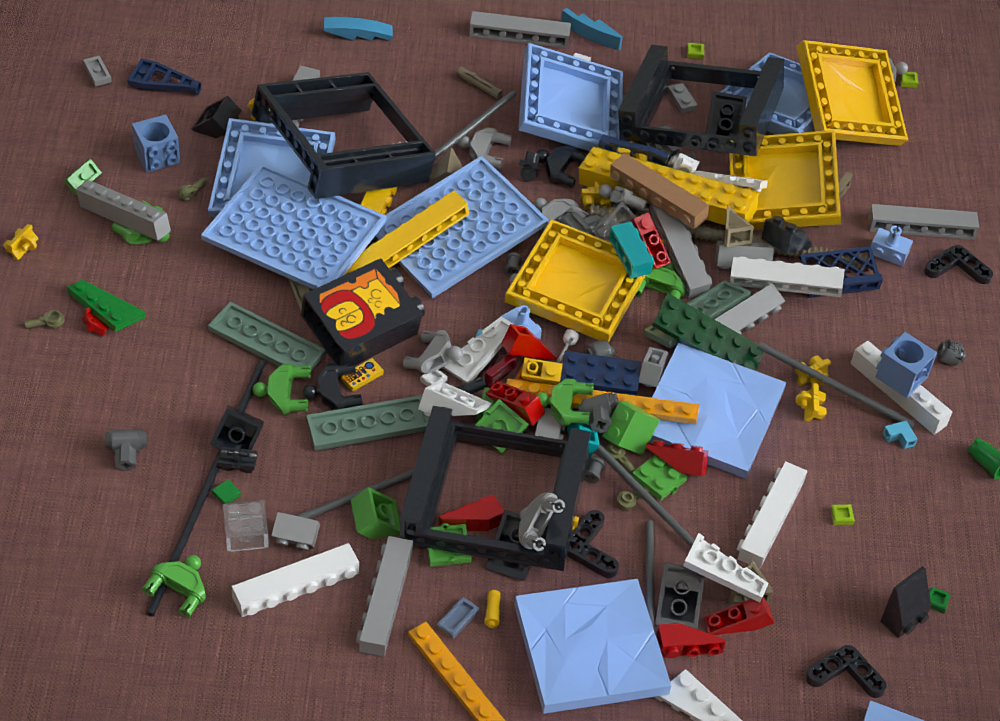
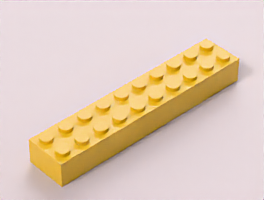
M593 146L579 167V184L594 187V182H598L599 187L608 184L614 190L616 186L627 189L624 185L610 177V164L622 154ZM634 158L709 204L708 218L705 220L725 225L728 205L749 223L758 208L757 191ZM632 191L634 196L643 199L640 195Z

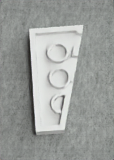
M704 171L694 172L695 175L742 188L744 186L751 187L750 190L761 191L762 188H767L768 183L766 180Z
M501 316L482 330V334L468 341V344L462 348L463 355L459 360L453 361L450 359L442 368L463 382H472L502 348L501 342L510 324L513 323Z
M698 533L683 566L760 603L768 582L747 567L742 568L739 566L736 559L732 556H725L719 551L720 548L714 543L710 545L704 540V536Z
M686 669L671 681L669 695L655 697V699L661 702L665 701L672 705L671 708L674 710L682 711L691 716L690 719L693 721H742Z

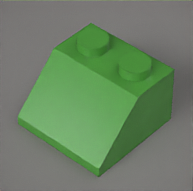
M622 401L618 403L611 417V426L608 427L607 432L603 433L602 437L619 447L644 454L646 444H649L660 419L629 401Z
M369 487L351 499L357 533L370 539L400 535V516L395 499Z

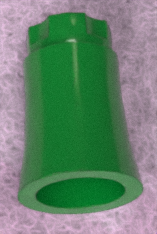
M981 438L975 439L968 448L969 454L995 480L999 479L1000 451L987 441L984 442Z

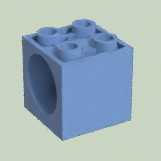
M166 114L132 123L134 149L146 173L180 163L178 136Z
M904 332L900 337H895L889 348L885 347L880 355L882 359L876 367L878 369L876 378L908 398L928 378L937 352Z

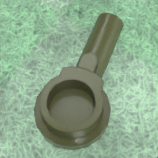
M201 178L193 185H183L178 191L179 199L184 201L191 199L199 188L207 184V180Z
M51 310L38 319L25 321L26 328L47 325L50 328H57L64 323V316L58 310Z
M610 443L607 446L606 451L632 475V472L636 469L625 457L626 449L614 443Z
M645 487L644 489L651 494L650 490ZM623 491L617 496V504L623 510H630L636 505L637 500L642 497L637 492Z

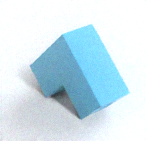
M907 421L885 426L883 435L888 443L899 440L904 449L914 447L918 440Z

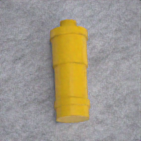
M490 590L487 595L484 624L489 628L498 626L500 621L501 593L497 590Z

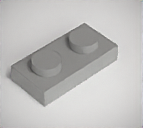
M100 55L83 60L84 66L95 87L112 82L111 76Z
M684 83L668 86L667 92L681 114L697 110V104Z

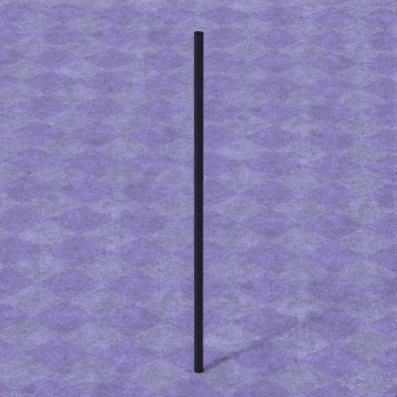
M264 360L258 361L237 408L245 412L253 394V386L258 383L266 365ZM220 449L169 562H178L219 471ZM161 583L156 590L146 612L148 616L154 617L167 585Z

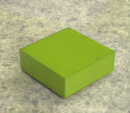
M688 43L687 58L703 60L704 44Z
M906 72L900 75L901 87L918 88V74L916 72Z
M851 504L831 505L830 510L834 525L854 524L855 520Z

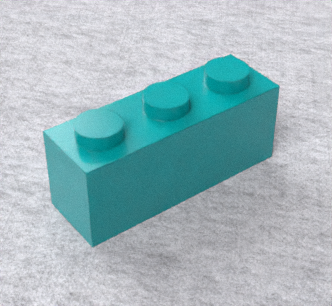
M632 222L611 226L609 240L630 279L651 274L654 258L647 251L646 244L641 240L638 229L633 226Z

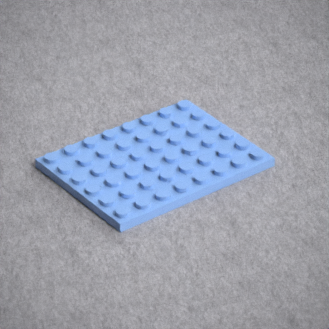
M480 156L385 215L386 222L374 236V239L379 241L387 233H391L401 224L406 223L416 214L421 213L431 204L436 203L444 195L454 190L468 203L469 215L398 262L432 299L546 227L549 223V220L483 156Z
M261 163L201 234V239L311 289H316L346 274L384 225L386 216L340 196L315 199L307 189L308 182Z

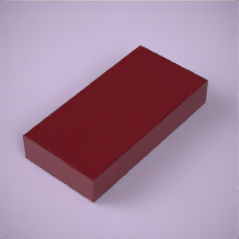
M507 355L485 372V383L488 388H491L493 384L500 381L516 368L517 355Z

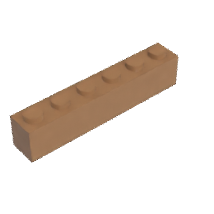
M626 153L610 164V177L614 181L621 183L627 189L637 193L643 199L653 203L656 207L661 208L670 216H674L685 225L695 229L708 218L709 204Z

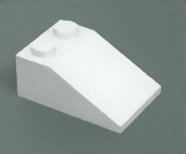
M439 381L425 388L418 409L429 417L433 406L452 409V416L476 415L490 408L492 403Z

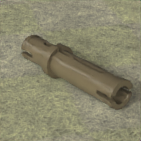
M463 66L458 68L456 75L466 80L469 85L476 86L497 100L501 98L503 94L502 89L497 88L479 77L477 73H472Z

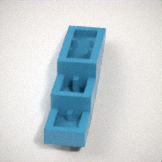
M568 8L562 10L561 22L571 23L570 29L603 46L616 50L621 49L623 36L600 19L594 22L585 14L578 16Z
M324 17L323 31L347 39L355 40L356 36L372 41L376 36L390 41L393 37L392 25L351 17Z

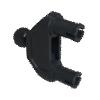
M570 145L555 148L550 155L544 149L536 152L538 155H541L539 163L546 162V173L550 182L554 184L561 183L573 188L576 183V177L567 175L564 172L571 162L575 161L582 164L587 156L586 154L579 152L576 147Z
M355 363L327 364L318 376L319 387L306 385L303 388V396L308 400H312L318 394H321L322 403L332 410L363 405L361 393L345 397L341 395L338 382L339 376L356 374Z

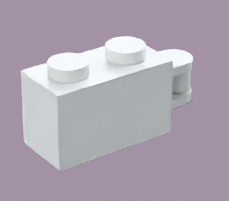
M679 153L670 158L667 166L694 174L699 161Z

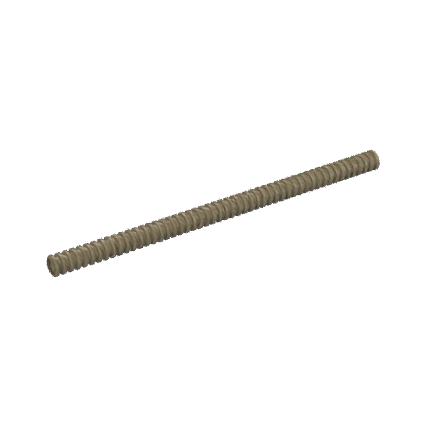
M595 204L591 205L589 212L590 216L598 214L602 222L605 220L606 223L610 221L612 224L614 222L617 223V225L644 215V213L639 214V212H636L635 214L633 211H622V209L617 210V208L611 209V207L606 208V206L600 207V205L595 206ZM703 224L693 229L685 225L694 239L700 238L701 241L705 239L707 242L711 240L712 243L714 241L717 243V240H724V230L722 228L716 229L715 226L711 228L709 225L705 227ZM753 234L752 243H767L761 239V235L755 236ZM814 245L812 248L786 254L773 246V254L789 255V257L794 256V258L800 257L802 254L833 251L832 248L828 250L827 247L822 249L821 246L817 248ZM843 255L840 258L847 263H849L852 260V258L847 255ZM858 255V257L862 258L865 261H867L869 258L867 257V255ZM826 257L823 259V261L828 262L829 265L835 261L830 257ZM856 260L851 264L857 269H861L863 264ZM868 267L864 268V270H867V272H870L871 270Z

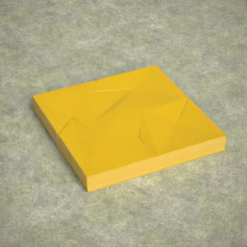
M803 40L796 46L815 131L835 130L836 140L896 146H901L908 141L887 50Z
M835 130L765 135L757 156L729 153L731 176L768 181L767 188L757 191L758 208L749 222L750 225L754 226L753 230H763L765 219L773 218L774 216H781L785 221L795 224L797 227L841 224Z
M551 219L505 294V303L515 307L528 306L530 313L597 340L609 342L646 275L630 279L611 242Z

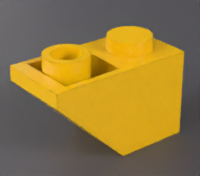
M524 358L521 377L530 382L557 385L560 383L563 364Z

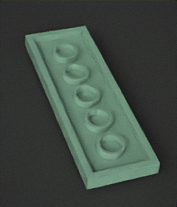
M724 280L687 304L716 319L751 297V291ZM652 325L644 330L645 337L668 348H672L679 343L678 340Z
M231 301L208 325V330L279 367L286 363H291L293 366L310 365L312 371L326 355V350Z
M422 395L306 415L315 451L426 431L429 417L418 409Z

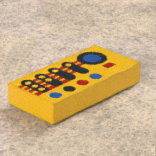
M371 358L355 367L356 374L343 375L341 380L353 392L383 375L384 370Z

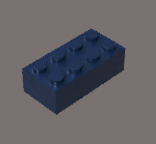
M565 351L560 382L565 379H575L576 382L594 383V390L637 396L641 362Z

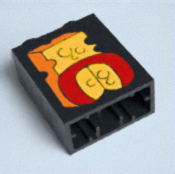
M382 258L303 294L301 309L302 318L337 365L351 362L357 365L417 335L421 319L425 315V309L421 300L415 295L410 297L405 291L404 281L400 272L396 268L389 269Z

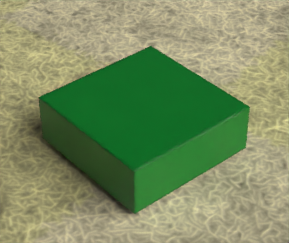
M227 479L214 488L212 494L226 507L241 496V491Z
M931 586L929 591L931 609L944 613L951 594Z

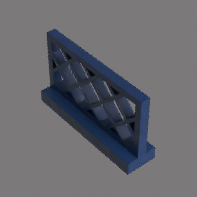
M871 246L800 255V261L803 265H808L806 260L812 259L817 262L816 265H822L823 267H834L837 262L845 266L842 294L877 290L881 287L883 278L882 274L878 272ZM860 253H868L869 258L865 261L858 257ZM843 255H847L851 257L852 260L849 263H847L840 258ZM830 257L835 261L832 265H829L823 259ZM855 260L863 264L860 270L851 265ZM865 267L873 270V275H867L862 271ZM850 269L856 273V276L849 277L845 272ZM808 294V297H809V298L824 296V295Z

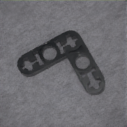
M954 245L928 261L924 270L925 275L929 278H937L957 265L980 284H989L993 276V271L961 245ZM945 259L948 260L950 263L946 264L943 263L941 260ZM970 262L973 263L975 266L971 267L968 266L966 263Z
M592 510L586 514L572 533L567 556L605 578H613L618 573V561L589 545L604 524L603 513L598 510ZM595 518L598 519V521L596 520V521L593 523V525L590 526V525H591V520H595ZM587 531L590 536L582 537L579 532ZM578 542V547H577V548H575L574 550L570 549V548H573V547L576 545V543ZM590 554L595 555L597 560L589 561L586 556Z
M851 645L842 646L808 669L806 674L807 683L813 687H819L846 670L863 690L873 698L882 697L887 687L885 680L859 651ZM844 654H845V655H851V656H852L851 658L848 656V657H846V658L843 659ZM833 662L838 668L835 670L829 669L827 663ZM864 668L867 671V675H860L856 669ZM821 673L820 678L812 676L813 674L818 675ZM873 685H874V686H879L880 688H879V689H878V688H875V689H874L872 686H873Z

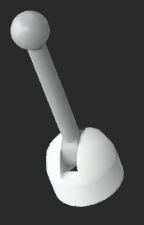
M572 329L565 331L563 336L565 346L555 363L561 362L568 346L577 343L580 336L576 331Z

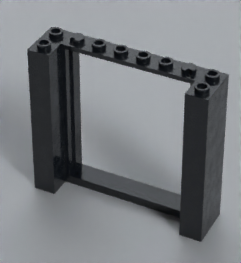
M651 44L618 109L619 140L757 156L784 89V59L767 57L762 71L668 61V46ZM671 79L754 88L739 123L737 137L649 127Z
M369 72L257 85L252 116L257 122L273 123L311 173L307 189L315 199L428 182L436 153ZM374 101L407 142L317 154L292 120L369 111L371 103Z
M433 406L400 516V538L412 540L414 546L564 571L589 458L591 432L571 428L569 439L565 441L452 422V409ZM457 440L561 457L553 494L565 503V508L560 506L563 509L561 513L553 512L543 533V539L546 542L545 546L541 544L544 547L543 550L537 551L535 549H527L521 544L432 529Z

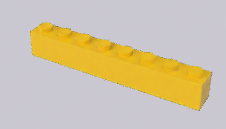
M455 190L444 195L442 199L431 204L427 209L416 214L412 219L401 224L391 233H387L376 243H372L360 254L346 274L382 258L388 268L392 267L469 215L468 203Z

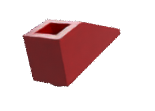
M646 213L629 221L638 229L639 236L645 242L647 251L653 256L654 269L670 264L671 261L650 214Z
M510 324L501 342L508 354L512 356H525L527 358L535 357L542 360H556L551 350L526 326Z
M497 381L485 393L494 402L500 399L532 426L545 414V410L537 395Z
M653 440L652 443L646 444L647 449L679 472L697 476L706 474L709 451L703 450L702 446L691 445V448L683 447L684 444L672 443V446L664 445V441Z
M494 494L482 497L476 502L461 506L459 509L445 512L439 518V527L443 523H448L449 526L466 524L467 531H488L500 525L504 509Z
M762 597L760 603L749 599L704 617L707 631L712 635L755 631L775 623L770 606L764 597Z
M681 623L659 624L656 634L662 657L676 658L678 656L695 657L704 654L717 655L723 653L726 643L723 638Z

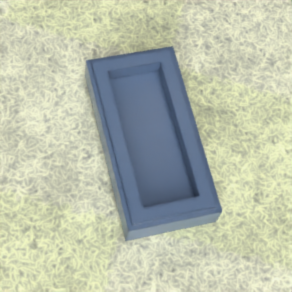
M462 597L437 623V629L451 639H454L479 613V607Z

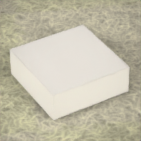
M439 370L424 373L420 377V381L426 386L439 381L446 382L448 376Z

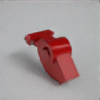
M87 308L82 318L83 322H86V330L104 336L108 329L107 325L95 315H92L91 309Z

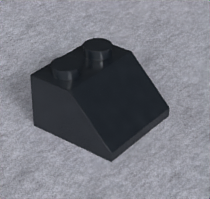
M226 96L207 106L191 129L194 132L213 138L225 136L229 118L239 119L238 116L242 110L229 96Z
M781 216L765 219L762 240L786 254L812 248L811 241L797 225L785 221Z
M227 405L210 445L221 450V447L235 448L236 444H240L241 449L252 450L264 425V421Z

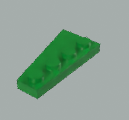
M83 279L67 286V293L85 308H90L91 313L114 332L146 318L145 311Z

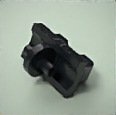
M527 151L525 160L520 159L519 165L523 166L521 170L523 179L531 181L536 177V170L541 171L542 166L538 164L541 155Z
M236 444L235 448L221 447L218 466L223 467V470L226 471L237 468L242 469L244 473H252L255 470L258 451L241 449L240 444Z

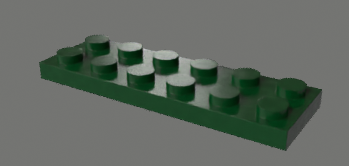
M669 293L665 296L652 323L653 327L686 346L754 371L757 370L764 354L763 351L757 349L758 344Z

